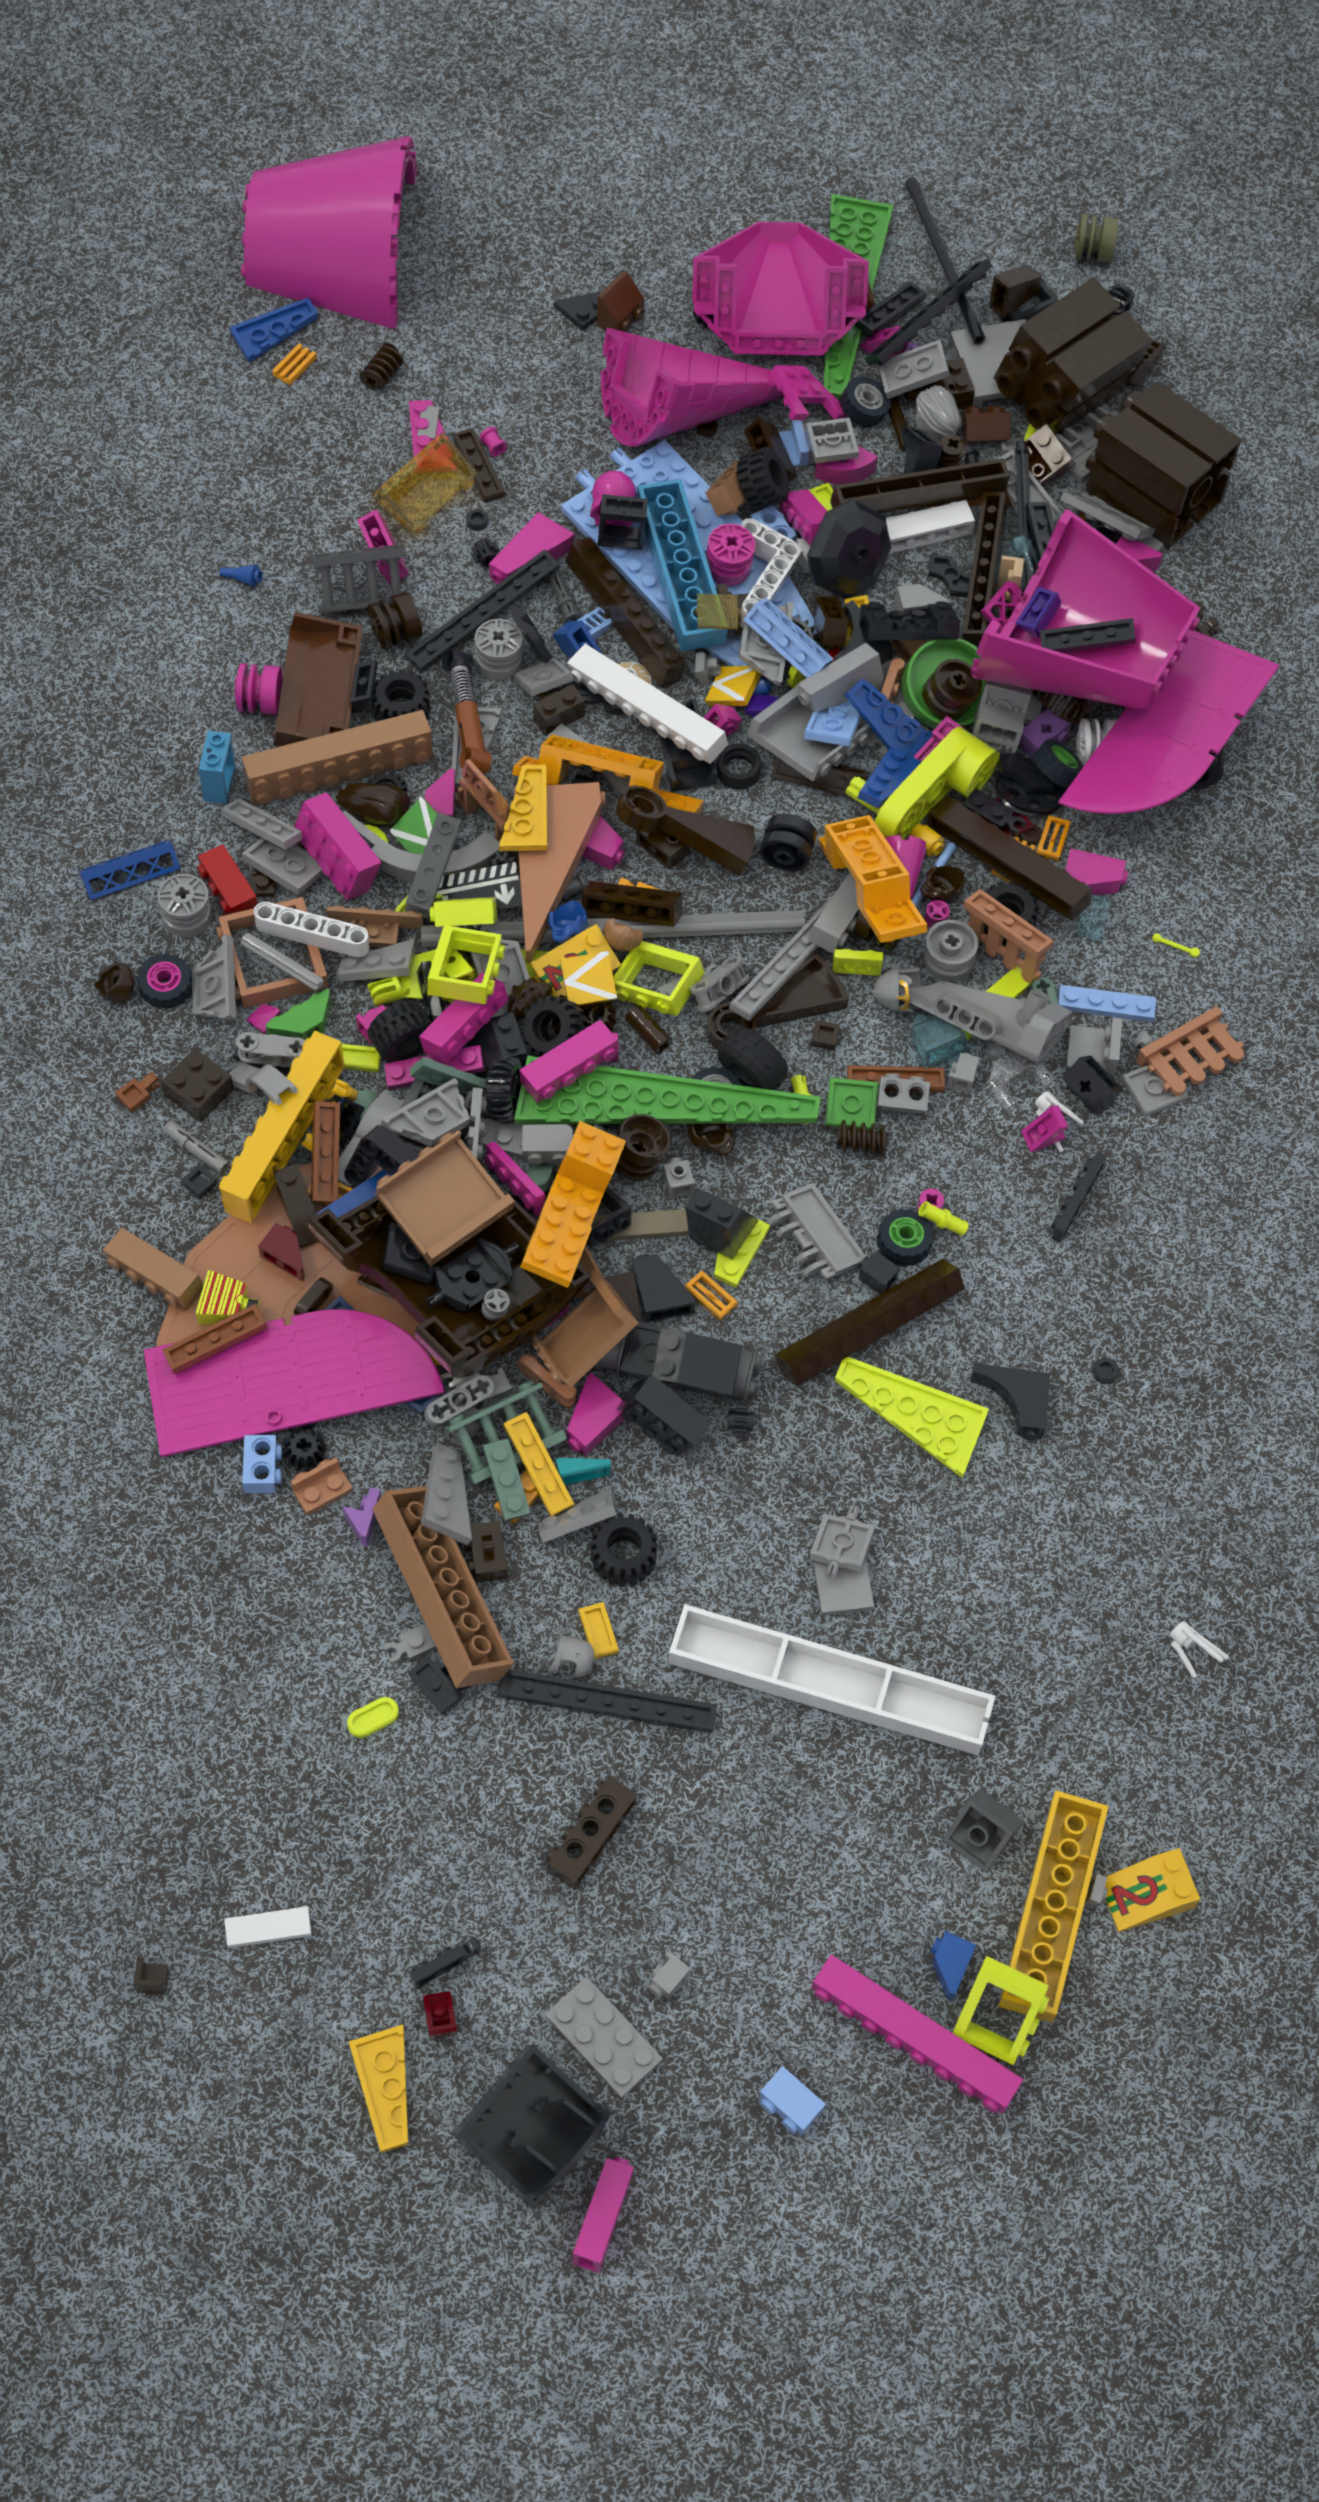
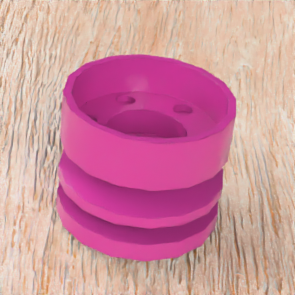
M729 523L718 526L709 535L706 559L713 581L716 583H726L727 586L739 585L750 575L756 543L748 529Z
M247 663L240 664L234 688L238 712L244 713L248 703L249 713H254L257 703H260L262 714L277 715L283 680L281 666L265 665L262 675H259L257 664L251 665L250 673Z

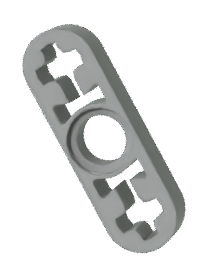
M484 1375L477 1376L431 1402L425 1409V1419L431 1425H441L492 1394L494 1390L492 1380ZM478 1383L486 1385L487 1388L484 1389L485 1394L480 1391L471 1396L470 1391L475 1389ZM460 1393L465 1397L466 1403L464 1407H457L453 1404L452 1398L454 1394ZM447 1404L449 1409L440 1415L441 1419L438 1416H432L433 1407L440 1409Z

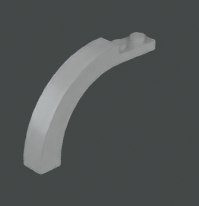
M344 811L343 814L382 862L379 870L398 879L413 882L422 854L406 852L388 844L352 815ZM484 831L467 846L451 852L443 876L489 867L492 865L490 859L497 857L496 851H499L500 842Z

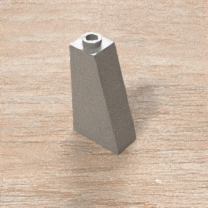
M864 643L819 672L798 683L800 702L803 706H808L813 712L848 702L844 694L860 679H865L877 690L882 691L884 677L879 653L867 643Z

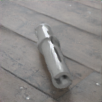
M170 1120L163 1129L164 1134H167L179 1143L181 1149H187L218 1172L219 1175H222L229 1168L230 1162L195 1137V1133L186 1131L174 1120Z

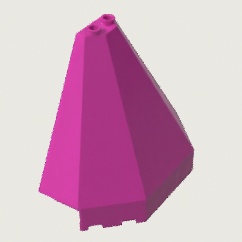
M756 222L693 258L692 302L694 303V312L707 323L709 328L735 354L823 355L833 343L842 338L860 318L862 319L866 315L869 261L801 222Z

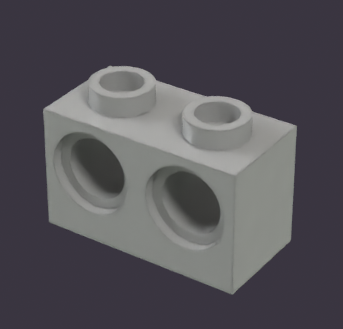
M885 1074V1077L881 1076L879 1080L876 1109L925 1115L928 1107L930 1082H925V1078L911 1076L910 1080L900 1079L898 1074ZM888 1086L894 1087L897 1090V1096L893 1098L888 1097L885 1094V1088ZM912 1089L919 1090L922 1098L920 1100L911 1099L909 1091Z

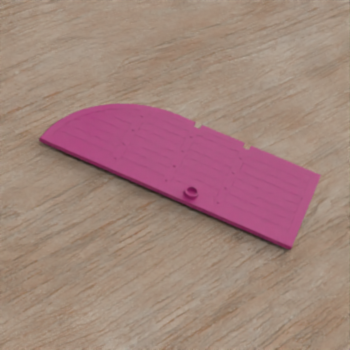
M1193 631L1155 704L1150 702L1146 710L1126 707L1061 797L1059 804L1085 812L1123 814L1150 809L1183 794L1210 767L1215 757L1209 753L1219 754L1241 722L1235 716L1245 717L1279 668V665Z
M345 1309L319 1310L291 1316L292 1324L286 1326L284 1318L265 1322L267 1329L176 1374L173 1373L162 1349L174 1343L144 1349L161 1457L244 1439V1435L268 1434L444 1394L443 1382L436 1365L427 1351L404 1329L379 1316Z

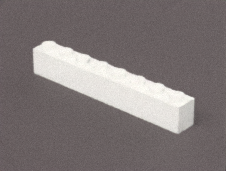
M967 501L952 502L947 505L886 518L892 545L889 554L973 534L975 519ZM799 538L796 542L801 547L798 560L803 573L811 572L807 558L810 545L805 539Z
M584 644L567 662L575 682L585 684L594 694L599 693L612 705H618L627 715L637 717L644 726H651L663 738H670L679 748H685L690 751L696 759H703L711 764L728 745L725 731L587 644Z

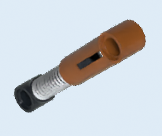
M449 648L443 656L442 667L451 675L455 694V714L462 747L459 760L460 767L463 769L465 761L470 759L484 775L490 769L492 756L485 749L478 706L474 702L469 674L473 668L474 658L471 654Z

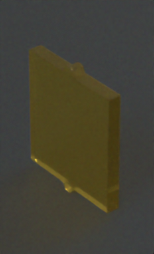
M697 594L695 613L697 614L698 628L738 629V615H740L738 595Z

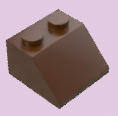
M623 271L597 297V326L605 331L607 328H612L627 333L631 325L636 320H640L644 315V297L626 271Z

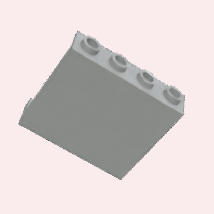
M1025 319L981 326L986 339L979 345L973 343L968 329L952 331L950 333L949 348L954 359L963 357L975 389L972 407L982 408L983 401L1005 397L998 389L997 381L993 377L1005 354L1009 352L1008 349L1020 326L1026 322Z
M797 685L753 718L747 736L814 782L820 776L824 777L833 766L837 767L846 756L850 757L857 747L864 746L869 739L868 731L870 727L866 724L860 730L857 729L850 747L804 739V732L813 711L808 706H803L798 697L800 692Z

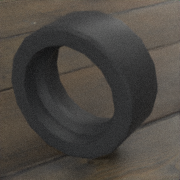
M732 744L726 746L717 758V776L725 786L735 790L746 789L758 781L761 772V757L754 748L745 744ZM732 759H744L752 764V770L745 774H734L725 768V764Z

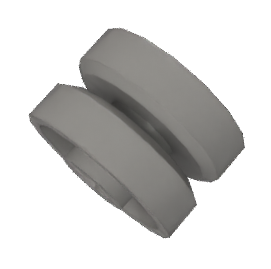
M944 920L936 923L929 929L925 939L923 964L926 970L933 977L944 981H957L965 978L971 973L975 964L978 950L977 935L970 926L958 920Z

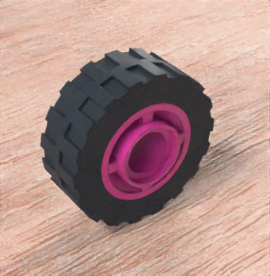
M170 953L156 954L154 957H149L146 962L144 961L142 967L138 970L137 982L140 994L149 1005H154L156 1008L169 1009V1007H177L180 1003H184L185 999L191 995L192 976L190 968L177 955H170ZM162 980H170L167 983H161Z

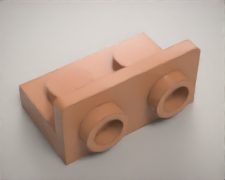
M337 1457L320 1462L313 1470L301 1472L291 1481L292 1492L307 1516L353 1492L351 1484L340 1468Z

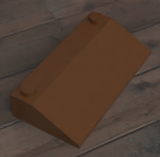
M299 612L294 613L289 632L273 739L274 746L280 747L349 729L352 708L350 700L355 667L358 664L363 626Z

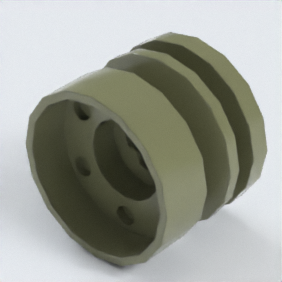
M1082 214L1075 233V259L1081 260L1082 251L1085 250L1086 261L1090 260L1092 252H1097V262L1111 264L1116 243L1118 218L1104 216L1101 226H1097L1096 215H1092L1091 224L1089 225L1087 224L1088 214Z

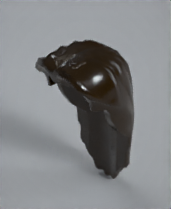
M350 783L345 789H340L335 797L337 804L342 806L344 811L348 812L358 821L381 827L394 826L409 810L408 806L410 803V797L401 788L374 783Z

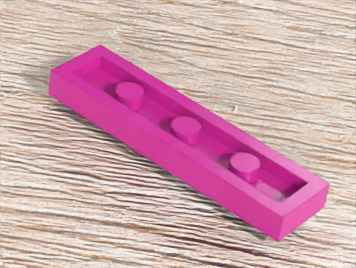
M480 1045L460 1049L458 1054L453 1056L447 1064L430 1055L384 1064L388 1089L412 1086L415 1078L410 1076V1067L423 1057L431 1058L447 1066H453L455 1069L472 1074L485 1071Z
M495 1141L486 1144L485 1163L487 1167L498 1175L501 1182L507 1184L512 1193L523 1201L527 1209H530L537 1217L540 1216L545 1204V1193Z

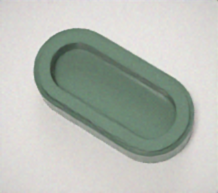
M548 1163L531 1165L526 1174L545 1192L549 1189L554 1176L553 1166Z

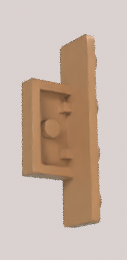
M339 905L334 907L328 906L326 910L328 918L364 927L368 932L369 947L383 948L397 944L399 928L421 930V925H424L423 914L414 911L370 910L365 907L356 909Z

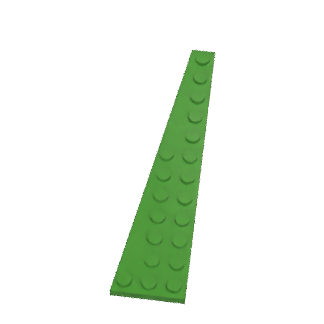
M831 194L829 239L869 261L868 280L873 291L894 205ZM855 324L825 352L824 387L837 400H840L844 389L850 382L862 331Z
M527 1056L525 1066L539 1057ZM596 1066L591 1073L583 1074L572 1085L564 1086L556 1091L554 1096L547 1100L544 1099L539 1103L534 1100L521 1084L514 1124H578L579 1121L586 1124H622L626 1118L636 1114L652 1116L663 1124L817 1123L821 1097Z

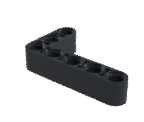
M377 1125L359 1141L344 1170V1176L349 1184L357 1187L369 1179L379 1166L392 1176L398 1172L397 1169L408 1160L413 1162L419 1156L416 1151L389 1129L382 1125Z

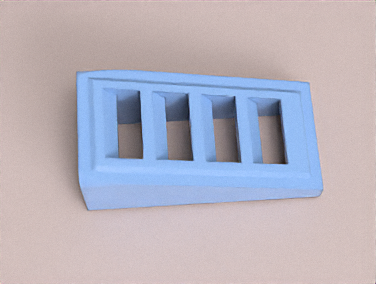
M600 607L577 620L583 621L594 641L613 625L610 618L606 620L600 615L601 613L605 614Z

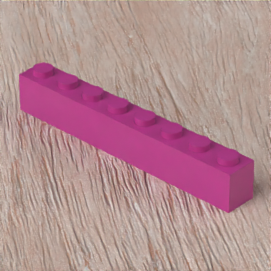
M833 1955L829 1956L813 1981L811 1989L815 1991L814 1995L825 2003L831 2001L838 2006V2011L848 2018L854 2016L863 2022L861 2025L872 2034L880 2033L886 2037L885 2041L891 2047L897 2050L903 2048L910 2053L909 2057L914 2062L922 2066L924 2064L929 2065L935 2069L933 2072L937 2077L944 2081L950 2079L959 2085L958 2089L963 2094L969 2097L974 2095L983 2101L982 2105L993 2113H997V2111L1002 2114L1004 2113L1024 2080Z

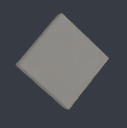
M552 658L547 664L541 662L513 674L515 681L531 696L574 681L573 674L555 658Z
M1149 1064L1126 1073L1121 1077L1122 1082L1144 1118L1188 1099L1186 1092L1181 1096L1172 1094L1170 1090L1165 1092L1162 1088L1164 1083L1158 1075L1147 1070Z
M866 1559L861 1572L839 1568L834 1580H831V1576L830 1579L825 1576L828 1564L814 1563L813 1568L821 1616L874 1610Z

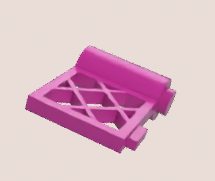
M1006 582L980 611L989 623L992 620L1001 623L998 634L1001 633L1009 620L1005 618V607L1012 608L1013 613L1018 602H1025L1021 596L1022 591L1015 582ZM1006 591L1012 596V604L1005 603ZM993 606L999 607V618H995L990 612Z

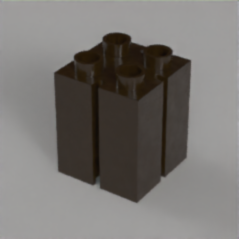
M1095 277L1023 323L1008 349L1009 352L1005 354L993 377L997 381L998 389L1005 397L1012 398L1019 406L1027 402L1028 407L1025 413L1032 427L1039 430L1047 424L1055 436L1062 434L1066 428L1072 427L1085 418L1087 414L1094 412L1096 408L1104 405L1121 393L1136 370L1135 366L1140 363L1153 341L1126 311L1118 317H1114L1115 311L1121 305Z
M1156 382L1143 394L1138 391L1132 392L1125 400L1121 412L1117 416L1113 417L1107 414L1097 424L1093 437L1098 440V444L1089 455L1085 464V468L1090 471L1085 491L1092 496L1098 497L1109 506L1154 528L1155 531L1152 536L1169 549L1193 528L1194 524L1190 522V519L1199 523L1223 501L1231 473L1226 471L1225 468L1228 470L1233 469L1241 439L1159 382Z

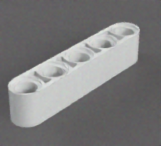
M261 902L254 908L256 928L262 933L354 957H362L369 951L368 932L362 926L270 902Z

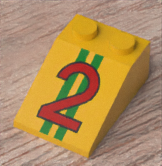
M595 924L530 963V966L536 976L552 985L553 996L559 997L560 994L566 996L560 959L608 951L612 973L621 964L598 925Z
M1180 1848L1152 1856L1106 1876L1105 1887L1108 1890L1105 1900L1118 1932L1194 1909L1200 1901L1199 1894Z

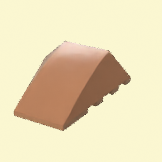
M468 759L463 767V778L459 781L461 787L457 788L455 802L467 815L483 807L495 820V839L500 842L510 813V806L491 782Z

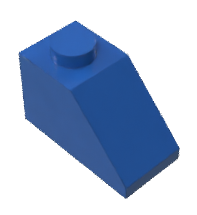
M582 620L569 621L552 635L562 652L569 658H572L584 644L602 654Z
M945 1931L942 1939L936 1938L930 1953L935 1954L932 1964L947 2000L952 2002L976 1944Z

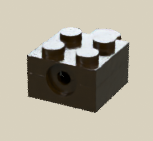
M963 357L946 360L950 373L949 377L905 392V399L910 403L916 402L919 393L935 385H940L952 394L958 410L972 407L975 389Z

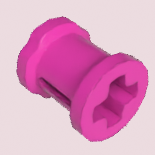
M489 427L481 433L479 439L483 444L487 445L492 457H496L506 451L507 443L501 440L495 427Z

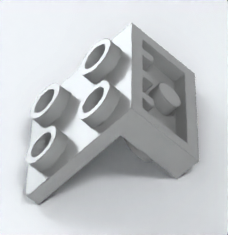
M1113 1017L1111 1025L1106 1026L1105 1029L1071 1025L1067 1069H1070L1079 1057L1091 1055L1108 1074L1115 1075L1120 1056L1122 1018Z

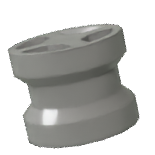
M501 1289L488 1291L481 1307L483 1315L491 1321L501 1320L502 1316L507 1313L510 1304L509 1296Z

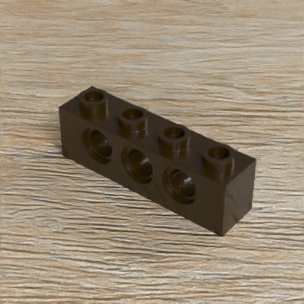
M591 881L582 893V907L588 916L675 927L683 914V893Z
M611 1776L605 1783L601 1781L593 1793L595 1798L591 1804L586 1803L581 1808L578 1814L580 1819L576 1825H570L562 1837L564 1842L559 1849L554 1847L546 1860L549 1862L548 1872L574 1890L637 1802V1793ZM602 1805H609L613 1811L609 1814H603L598 1809ZM587 1827H594L598 1832L593 1836H587L583 1833V1830ZM571 1849H578L582 1852V1855L578 1858H571L567 1853Z

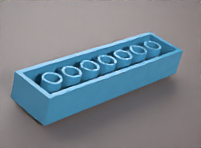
M682 479L637 486L636 498L648 499L645 535L680 650L687 651L725 644L728 631L727 623Z

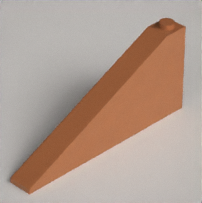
M599 782L547 785V850L518 851L526 963L532 962L548 928L549 913L557 909L601 817V806H605V791L600 792Z

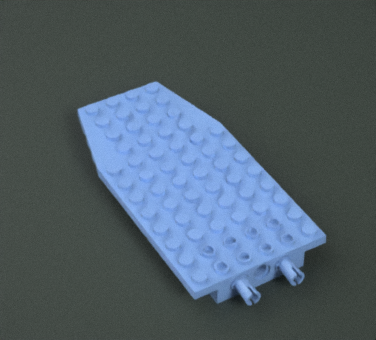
M666 440L658 443L633 460L621 448H617V451L614 450L611 453L610 458L620 467L616 471H622L632 479L635 484L636 493L637 486L682 479L705 556L709 535L715 528L729 523L741 526L743 520L736 513L730 516L723 514L717 517L705 494L710 486ZM584 469L577 474L576 480L586 490L563 503L561 511L586 538L590 537L597 546L599 526L590 517V508L593 503L592 489L595 479ZM634 522L629 527L639 528V522ZM644 534L643 550L597 546L614 568L674 630L646 535ZM754 555L751 573L748 578L739 585L727 586L728 591L732 592V595L750 593L769 562ZM788 576L772 603L776 607L785 606L788 602H794L793 618L800 615L801 621L808 620L807 626L812 627L814 626V618L790 576ZM741 636L726 638L725 644L704 647V649L710 652V656L721 659L728 664L727 666H749L738 658Z

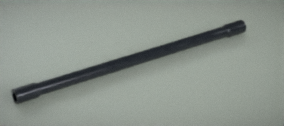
M909 178L906 180L905 186L911 199H913L950 285L958 276L922 196L916 178ZM962 293L959 295L960 299L957 303L968 326V332L974 344H982L986 339L980 324L977 322L966 294Z

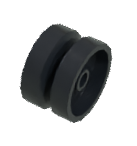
M792 814L774 815L767 821L759 854L768 865L790 872L804 870L809 865L812 849L817 839V831L808 820Z

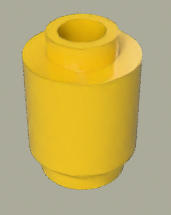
M917 824L911 830L909 836L920 838L926 842L925 854L927 856H937L944 849V838L929 826Z

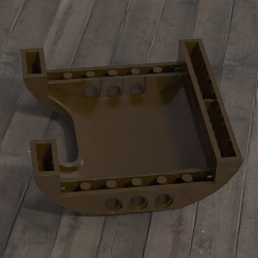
M493 1179L503 1194L507 1195L508 1193ZM376 1196L338 1218L328 1208L310 1218L308 1222L310 1232L346 1269L375 1280L419 1323L415 1329L417 1341L455 1378L468 1377L481 1371L531 1339L567 1307L591 1278V1275L578 1263L572 1281L567 1288L520 1268L537 1222L515 1201L511 1211L435 1263V1267L442 1268L476 1246L480 1238L501 1249L506 1248L514 1241L517 1242V1245H520L521 1251L509 1257L513 1273L512 1281L500 1288L507 1293L510 1299L507 1313L502 1316L501 1320L491 1321L481 1311L484 1299L467 1311L457 1310L449 1303H444L443 1301L429 1308L425 1303V1299L437 1292L434 1275L430 1284L381 1268L388 1226L391 1222L396 1223V1221ZM467 1275L465 1277L470 1283H477L479 1281L475 1275Z

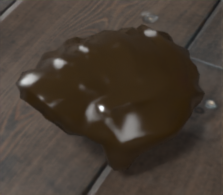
M951 865L933 866L927 872L926 881L920 888L921 894L926 899H939L942 901L958 899L965 885L964 871Z
M114 961L107 968L99 972L98 981L93 986L99 991V995L107 1001L115 1004L125 1003L134 988L132 970L128 965Z
M538 976L524 980L519 986L513 985L512 996L508 1004L509 1013H514L516 1021L525 1018L524 1011L531 1008L529 1005L531 1002H538L537 998L553 996L552 985Z
M729 1123L690 1124L687 1129V1135L691 1143L703 1151L712 1150L719 1155L726 1156L734 1148L735 1139Z

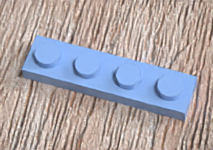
M1060 985L1058 1004L1074 1012L1153 1022L1155 1018L1156 997Z

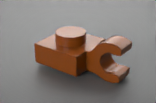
M151 1072L140 1082L133 1078L117 1090L115 1095L133 1113L151 1099L148 1092H153L161 1085L158 1082V1077Z

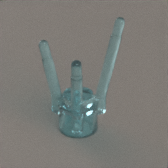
M1027 534L1010 539L1011 546L1007 547L1009 557H1014V553H1016L1017 557L1024 556L1029 572L1033 574L1034 570L1028 553L1032 555L1036 565H1038V559L1031 540H1028Z

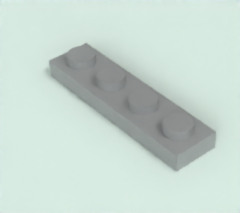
M239 798L221 808L222 817L284 850L303 839L302 831Z

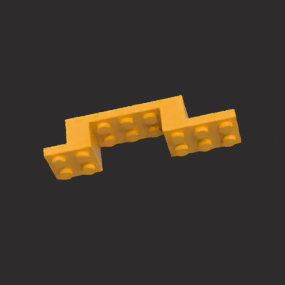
M553 734L541 744L539 759L524 755L513 767L512 775L518 776L519 779L522 765H546L547 785H559L568 774L569 764L575 766L585 764L591 766V769L604 772L609 770L619 777L631 776L629 786H643L653 790L662 797L666 806L699 814L704 800L660 790L659 786L664 766L662 761Z
M867 815L824 825L825 836L818 838L819 847L833 869L847 867L856 881L857 906L881 943L892 942L896 939L908 936L914 937L918 934L926 933L927 923L910 899V875L871 816Z
M579 1121L527 1245V1251L520 1268L564 1287H569L591 1232L593 1219L625 1145V1140Z

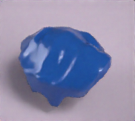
M570 901L559 906L554 912L549 913L548 926L552 930V939L558 943L568 941L580 932L585 931L589 926L586 911L577 901Z

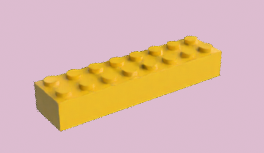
M314 1031L311 1038L305 1040L302 1053L299 1058L296 1057L293 1060L290 1068L291 1071L286 1077L296 1086L298 1091L294 1094L286 1089L278 1096L283 1102L280 1105L274 1104L269 1100L266 1113L258 1118L254 1133L246 1138L242 1153L234 1158L228 1176H224L220 1182L219 1189L225 1213L248 1223H253L275 1186L273 1171L287 1166L313 1122V1103L315 1101H325L336 1083L335 1080L339 1078L345 1067L341 1041Z
M1055 1790L1050 1803L1009 1962V1967L1049 1985L1045 1997L1050 1998L1044 2013L1037 2012L1035 2018L1053 2023L1058 2012L1109 1807ZM1002 1989L998 2007L1027 2015L1032 2003Z

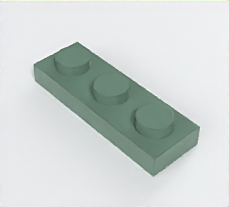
M423 1057L410 1067L411 1077L438 1087L455 1078L458 1081L459 1094L466 1097L469 1090L473 1091V1088H483V1090L486 1088L485 1079L455 1069L453 1066L436 1062L431 1058Z
M509 1439L483 1445L482 1448L504 1522L530 1515V1509Z

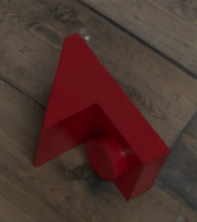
M451 1991L423 1995L429 2040L457 2036Z

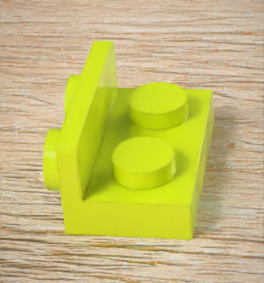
M835 949L832 970L835 973L880 976L883 952Z

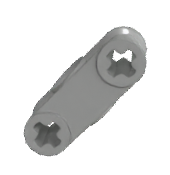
M733 956L724 960L720 966L690 987L691 993L696 997L699 1012H707L714 1009L721 1001L750 980L749 975L745 973L742 966L743 959L741 956Z
M244 1032L237 1037L236 1045L239 1049L238 1057L243 1063L291 1068L293 1060L296 1057L299 1058L302 1053L305 1040L299 1037Z

